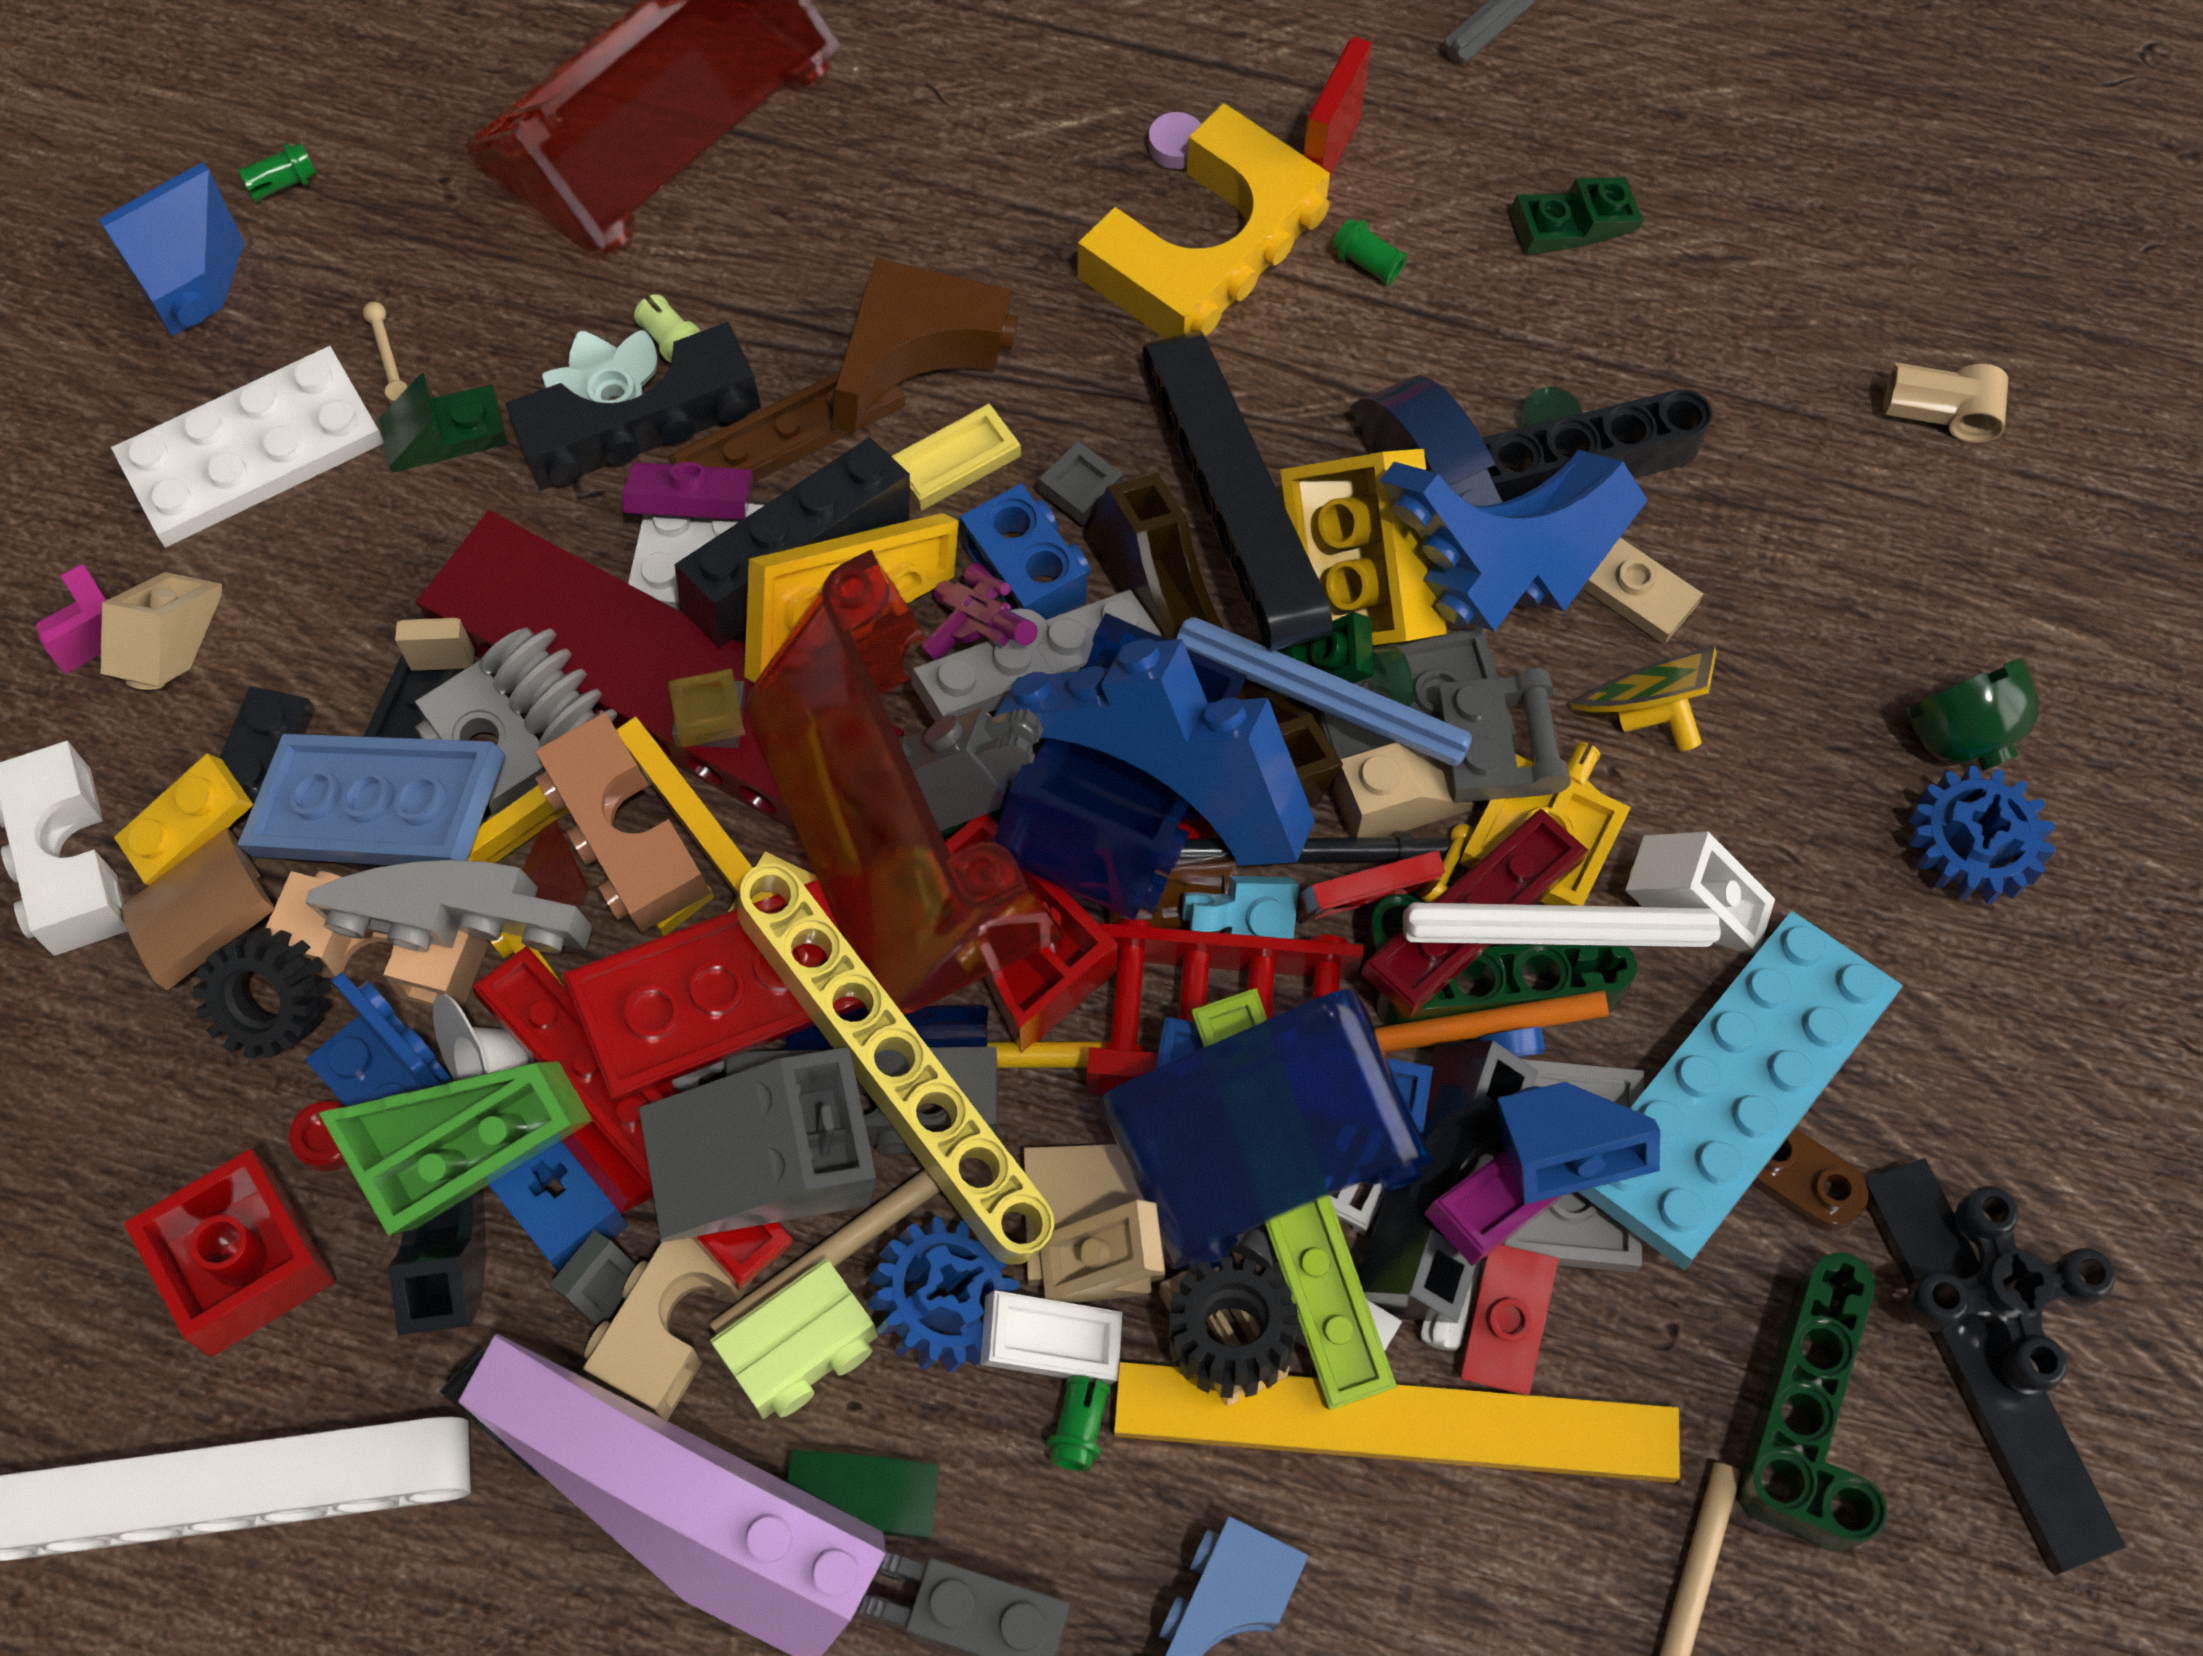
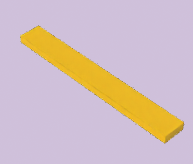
M1120 1362L1114 1437L1675 1483L1680 1479L1678 1407L1397 1385L1396 1388L1329 1410L1319 1379L1288 1376L1272 1385L1269 1389L1264 1384V1389L1258 1391L1253 1396L1245 1397L1243 1393L1240 1395L1238 1402L1227 1407L1214 1384H1212L1209 1393L1197 1388V1374H1194L1187 1381L1179 1372L1180 1367Z

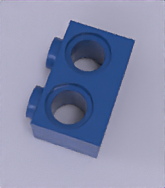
M1022 483L959 516L962 548L973 564H982L993 577L1011 586L1009 594L1002 595L999 593L997 596L1002 604L1006 602L1011 605L1010 611L1020 608L1028 609L1040 614L1047 620L1087 603V576L1091 572L1084 554L1074 543L1067 546L1057 532L1058 524L1050 507L1042 499L1035 502ZM1007 532H1020L1023 534L1016 538L1002 536ZM1039 576H1052L1056 578V580L1048 583H1040L1033 579Z

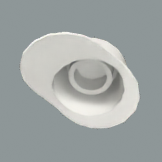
M447 993L436 996L433 1002L435 1035L442 1058L453 1081L534 1063L505 1029L472 1027L456 1000Z

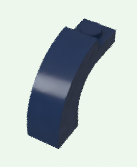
M1412 376L1364 397L1350 406L1371 454L1424 449L1426 470L1438 473L1448 486L1466 502L1473 506L1492 505L1502 502L1487 470L1495 465L1482 437L1457 401L1433 380L1424 376Z

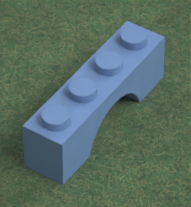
M1230 1516L1221 1535L1207 1529L1190 1567L1191 1570L1201 1574L1202 1577L1191 1601L1180 1596L1176 1597L1159 1637L1171 1642L1166 1656H1203L1215 1644L1233 1635L1246 1632L1274 1633L1308 1555Z

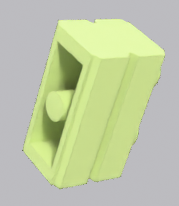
M825 1258L716 1335L710 1342L764 1420L775 1411L780 1418L797 1411L813 1397L815 1391L811 1385L834 1369L840 1376L855 1369L870 1356L873 1350L869 1343L876 1339L878 1335L869 1315L849 1290L831 1262Z

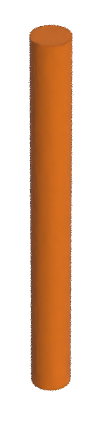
M1605 990L1341 1033L1343 1050L1377 1055L1436 1045V1043H1450L1532 1027L1541 1028L1609 1017L1610 1015Z

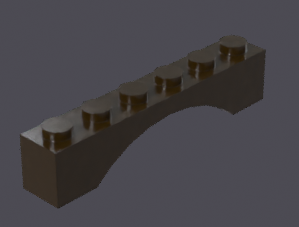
M1156 473L1107 486L1087 533L1123 591H1132L1161 633L1160 641L1176 640L1183 622L1192 617L1224 629L1202 580L1193 549L1188 519L1160 475ZM1188 654L1208 703L1224 698H1238L1240 700L1268 698L1309 806L1318 805L1343 766V762L1313 715L1290 704L1268 687Z

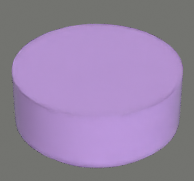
M1171 112L1158 117L1152 123L1149 130V152L1151 157L1158 164L1166 168H1186L1188 137L1201 123L1195 117L1182 112Z

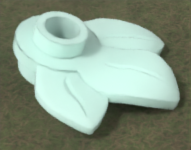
M645 330L632 334L618 348L593 334L580 331L577 333L570 350L569 367L557 368L543 373L544 384L547 388L562 383L580 397L595 402L615 403L634 399L643 394L642 387L657 371L658 358L656 347L652 338ZM613 396H621L614 400H608Z

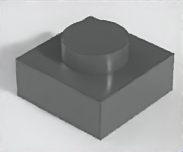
M1078 441L1039 478V492L1084 525L1095 515L1106 487L1123 482V474Z
M594 1230L549 1286L582 1317L599 1327L601 1323L608 1321L625 1300L622 1297L623 1289L636 1265L611 1240Z

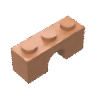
M606 712L535 750L546 772L535 777L555 812L565 806L568 807L577 825L566 832L585 865L587 866L598 859L609 879L599 884L598 888L617 920L630 914L640 932H643L711 893L701 872L669 819L642 833H625L614 828L615 813L621 803L648 786Z

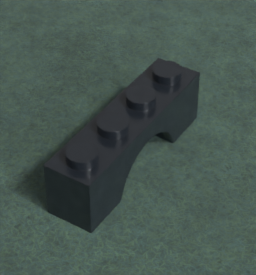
M729 322L674 341L672 360L664 377L648 392L634 399L615 403L595 402L580 397L564 384L558 383L505 403L515 433L540 491L555 485L570 484L582 475L612 464L627 463L641 453L668 443L676 444L683 442L695 433L722 423L737 422L749 413L761 409L754 374Z
M868 437L675 563L680 610L720 648L746 630L750 558L910 520V474L871 437Z
M1493 1040L1436 1043L1429 1066L1433 1067L1423 1133L1421 1138L1405 1136L1358 1277L1366 1299L1400 1319L1458 1323L1476 1264L1471 1266L1424 1213L1436 1199L1466 1179L1479 1161V1158L1501 1141L1498 1098L1515 1094L1527 1087H1532L1537 1074L1536 1069Z

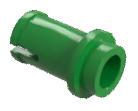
M288 142L283 143L285 150L246 167L237 168L255 203L264 197L301 181L304 186L309 185L307 179L317 175L302 143L290 147Z
M1352 218L1348 219L1341 226L1332 242V248L1338 251V258L1343 262L1349 259L1382 280V283L1385 285H1391L1395 281L1408 259V254L1399 251L1369 231V223L1365 220L1356 222Z
M1078 1375L1067 1377V1389L1056 1434L1048 1436L1046 1447L1051 1450L1049 1461L1053 1465L1074 1472H1089L1092 1461L1099 1460L1101 1457L1102 1449L1096 1443L1111 1387L1100 1380H1096L1094 1388H1089L1087 1391L1090 1377Z

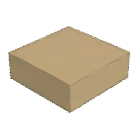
M439 618L397 621L395 641L411 671L467 669L474 664L475 649L460 619Z

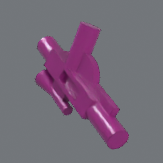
M971 564L965 571V581L969 586L975 587L974 589L958 582L953 584L949 581H942L936 585L934 589L936 602L951 609L953 612L921 643V646L935 660L942 658L957 642L970 643L982 636L1002 647L1010 639L1021 645H1029L1036 639L1038 629L1034 622L1010 611V604L1006 602L1002 604L994 600L999 593L1002 595L1009 594L1011 586L993 577L982 564Z

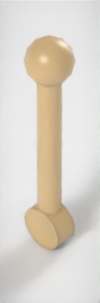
M369 302L363 308V317L368 323L372 324L389 383L385 388V395L389 403L393 404L408 387L406 383L400 381L383 321L386 318V309L381 303Z

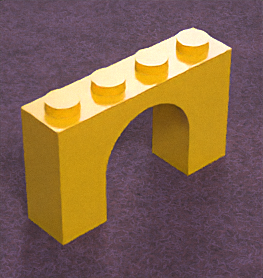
M1225 103L1188 137L1186 174L1229 202L1241 213L1247 225L1237 236L1214 247L1185 248L1161 239L1114 207L1078 242V278L1164 339L1201 330L1205 337L1209 335L1218 324L1222 312L1235 299L1238 301L1245 299L1253 290L1258 276L1271 263L1273 265L1280 264L1290 252L1294 240L1306 228L1309 230L1315 229L1324 219L1329 209L1330 202L1327 200L1330 173Z

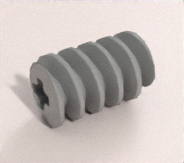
M522 628L496 642L482 657L479 667L486 674H496L493 686L501 694H511L509 707L516 714L528 713L524 719V727L532 734L543 733L539 744L542 747L600 715L601 713L595 715L592 709L603 694L597 688L583 694L578 693L576 689L583 682L587 673L582 668L567 674L562 672L561 669L572 654L567 648L551 654L546 651L557 635L553 629L549 628L533 634L528 628ZM614 709L604 711L611 722L618 715Z

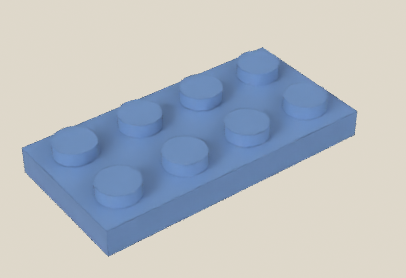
M282 734L237 845L252 857L376 865H396L439 860L467 861L506 754L492 741Z

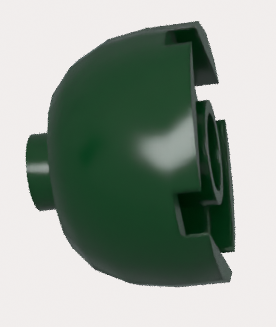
M2020 657L2003 664L2004 667L1991 673H1981L1925 698L1916 705L1903 709L1914 734L1923 747L1937 759L1954 765L1971 763L1977 760L1982 771L2019 756L2013 744L2021 741L2031 733L2038 718L2039 698L2035 684L2023 658Z

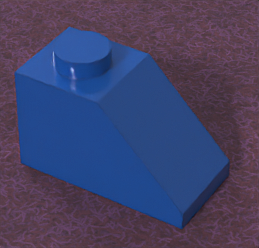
M1568 1082L1545 1087H1527L1515 1094L1498 1098L1500 1138L1524 1204L1660 1171V1129L1656 1119Z

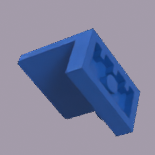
M340 972L331 980L357 1014V1017L308 1056L305 1061L346 1107L444 1085L451 1080L448 1073L436 1061V1056L411 1027L406 1028L393 1013L392 1007L368 980L358 988L355 987L343 972Z

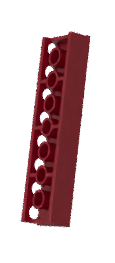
M491 510L486 512L416 600L417 606L421 608L426 619H460L475 649L474 656L482 659L496 642L519 629L528 628L533 634L549 628L553 629L557 635L546 651L551 654L567 648L572 654L561 669L562 672L567 674L582 668L587 673L583 682L576 689L578 693L583 694L597 688L603 694L592 709L595 715L614 709L618 714L612 722L616 730L636 716L674 766L831 852L835 850L840 853L845 845L843 838L870 800L864 793L863 787L874 763L873 756L875 752L888 740L897 736H904V730L782 665L776 668L777 677L761 686L744 677L746 646L732 639L719 648L684 613ZM680 678L744 681L747 693L739 748L675 745L672 732Z

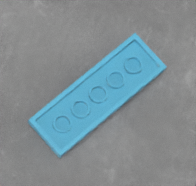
M1791 910L1631 1106L1630 1109L1656 1119L1660 1129V1171L1578 1192L1685 1271L1894 1000L1903 985Z

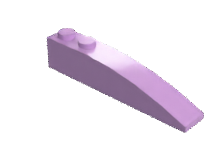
M497 1333L494 1335L458 1401L682 1600L792 1656H822L851 1621L886 1555L882 1531Z

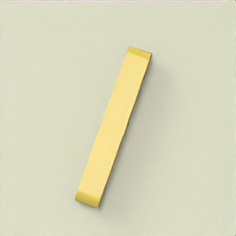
M763 863L752 868L744 876L739 891L738 920L743 930L834 1049L850 1048L857 1080L987 1251L998 1261L1009 1265L1023 1264L1033 1259L1050 1240L1054 1229V1216L1047 1201L799 878L789 868L777 863ZM762 891H773L785 899L787 906L778 913L767 914L759 911L753 905L751 899ZM811 943L824 950L828 960L819 967L808 968L800 965L794 959L791 952L801 944ZM852 996L860 999L866 1005L869 1015L859 1022H848L836 1014L833 1003L839 998ZM883 1050L898 1051L906 1057L910 1071L900 1077L885 1075L877 1068L874 1056ZM933 1103L943 1107L951 1118V1127L943 1132L926 1130L917 1119L916 1109L924 1104ZM966 1158L983 1160L992 1172V1184L985 1188H975L968 1185L959 1173V1162ZM1015 1212L1025 1215L1034 1227L1035 1236L1033 1241L1028 1244H1017L1008 1239L1002 1230L1001 1220L1003 1215Z

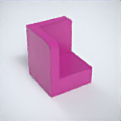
M84 564L61 575L76 602L36 624V630L40 634L38 637L39 641L64 674L101 655L102 602L108 600V598Z

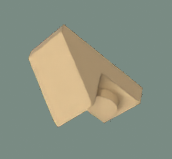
M1134 1200L1054 1230L1050 1240L1040 1250L1045 1299L1076 1303L1142 1296L1151 1293V1276L1164 1272L1156 1203Z

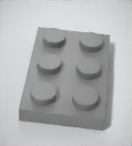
M1521 1059L1537 1070L1533 1086L1545 1087L1568 1082L1627 1108H1631L1644 1092L1643 1070ZM1579 1192L1562 1195L1553 1206L1502 1243L1556 1256L1559 1258V1266L1637 1273L1642 1267V1239Z

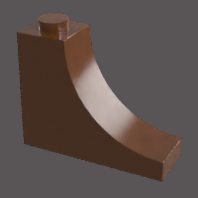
M875 258L835 388L832 428L856 433L859 422L866 410L882 393L895 384L920 373L946 368H974L995 372L1000 350H1012L1019 316L1009 314L1013 290Z

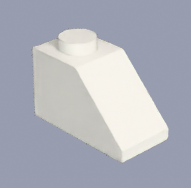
M1709 832L1644 835L1625 889L1642 907L1713 909L1719 915V926L1721 929L1719 940L1713 943L1747 955L1756 954L1760 950L1775 902V898Z

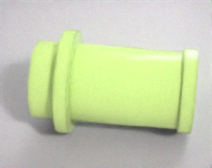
M653 294L650 295V300L659 309L658 312L644 298L635 309L634 320L659 344L661 356L671 363L673 342L701 331L691 321H684L670 307L663 296Z

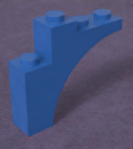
M1577 450L1574 456L1556 474L1540 486L1514 499L1492 505L1473 506L1455 493L1438 473L1395 461L1379 480L1395 502L1393 505L1395 514L1403 522L1416 530L1425 542L1422 546L1424 553L1435 563L1423 580L1439 600L1436 604L1438 611L1446 619L1460 627H1467L1470 623L1494 632L1517 601L1532 608H1536L1541 604L1565 612L1648 501L1623 461Z
M1140 639L1122 645L1111 667L1106 669L1100 666H1091L1075 672L1054 674L1032 672L1018 677L995 715L998 716L1005 712L1012 713L1013 709H1029V711L1041 717L1040 722L1043 728L1041 738L1072 742L1100 750L1149 773L1188 801L1211 824L1233 854L1238 866L1297 863L1315 822L1268 698L1245 700L1224 698L1208 703L1182 639L1156 642L1151 639Z

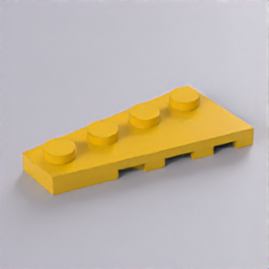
M940 513L750 558L744 677L761 686L777 677L776 668L793 658L804 662L822 652L821 643L844 631L852 635L870 625L869 619L879 610L887 606L897 610L931 591L938 583L954 578L959 520Z

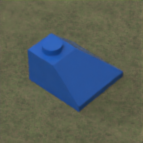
M204 162L98 219L138 292L171 336L202 322L206 317L223 308L244 241Z

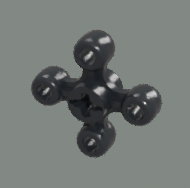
M1982 1186L1969 1192L1958 1203L1955 1212V1223L1960 1234L1968 1241L1974 1243L1979 1251L1980 1262L1977 1272L1966 1279H1960L1948 1272H1932L1922 1276L1908 1290L1905 1300L1906 1310L1914 1323L1928 1331L1941 1332L1954 1327L1965 1316L1974 1314L1987 1325L2001 1328L2006 1337L2007 1350L2004 1352L2001 1362L2002 1374L2006 1382L2015 1391L2024 1395H2041L2056 1388L2064 1380L2068 1369L2067 1357L2062 1347L2053 1339L2046 1337L2042 1329L2041 1316L2043 1309L2049 1302L2054 1300L2062 1301L2072 1307L2085 1308L2102 1301L2113 1290L2116 1280L2115 1270L2110 1260L2104 1254L2092 1248H2077L2067 1252L2051 1265H2047L2037 1255L2027 1251H2019L2014 1242L2013 1234L2019 1219L2018 1206L2014 1198L2008 1192L1996 1186ZM1983 1211L1989 1216L1990 1220L1985 1217ZM2079 1274L2083 1276L2085 1282L2081 1279ZM1933 1295L1940 1300L1942 1308L1935 1303ZM2030 1359L2035 1362L2038 1371L2033 1368Z

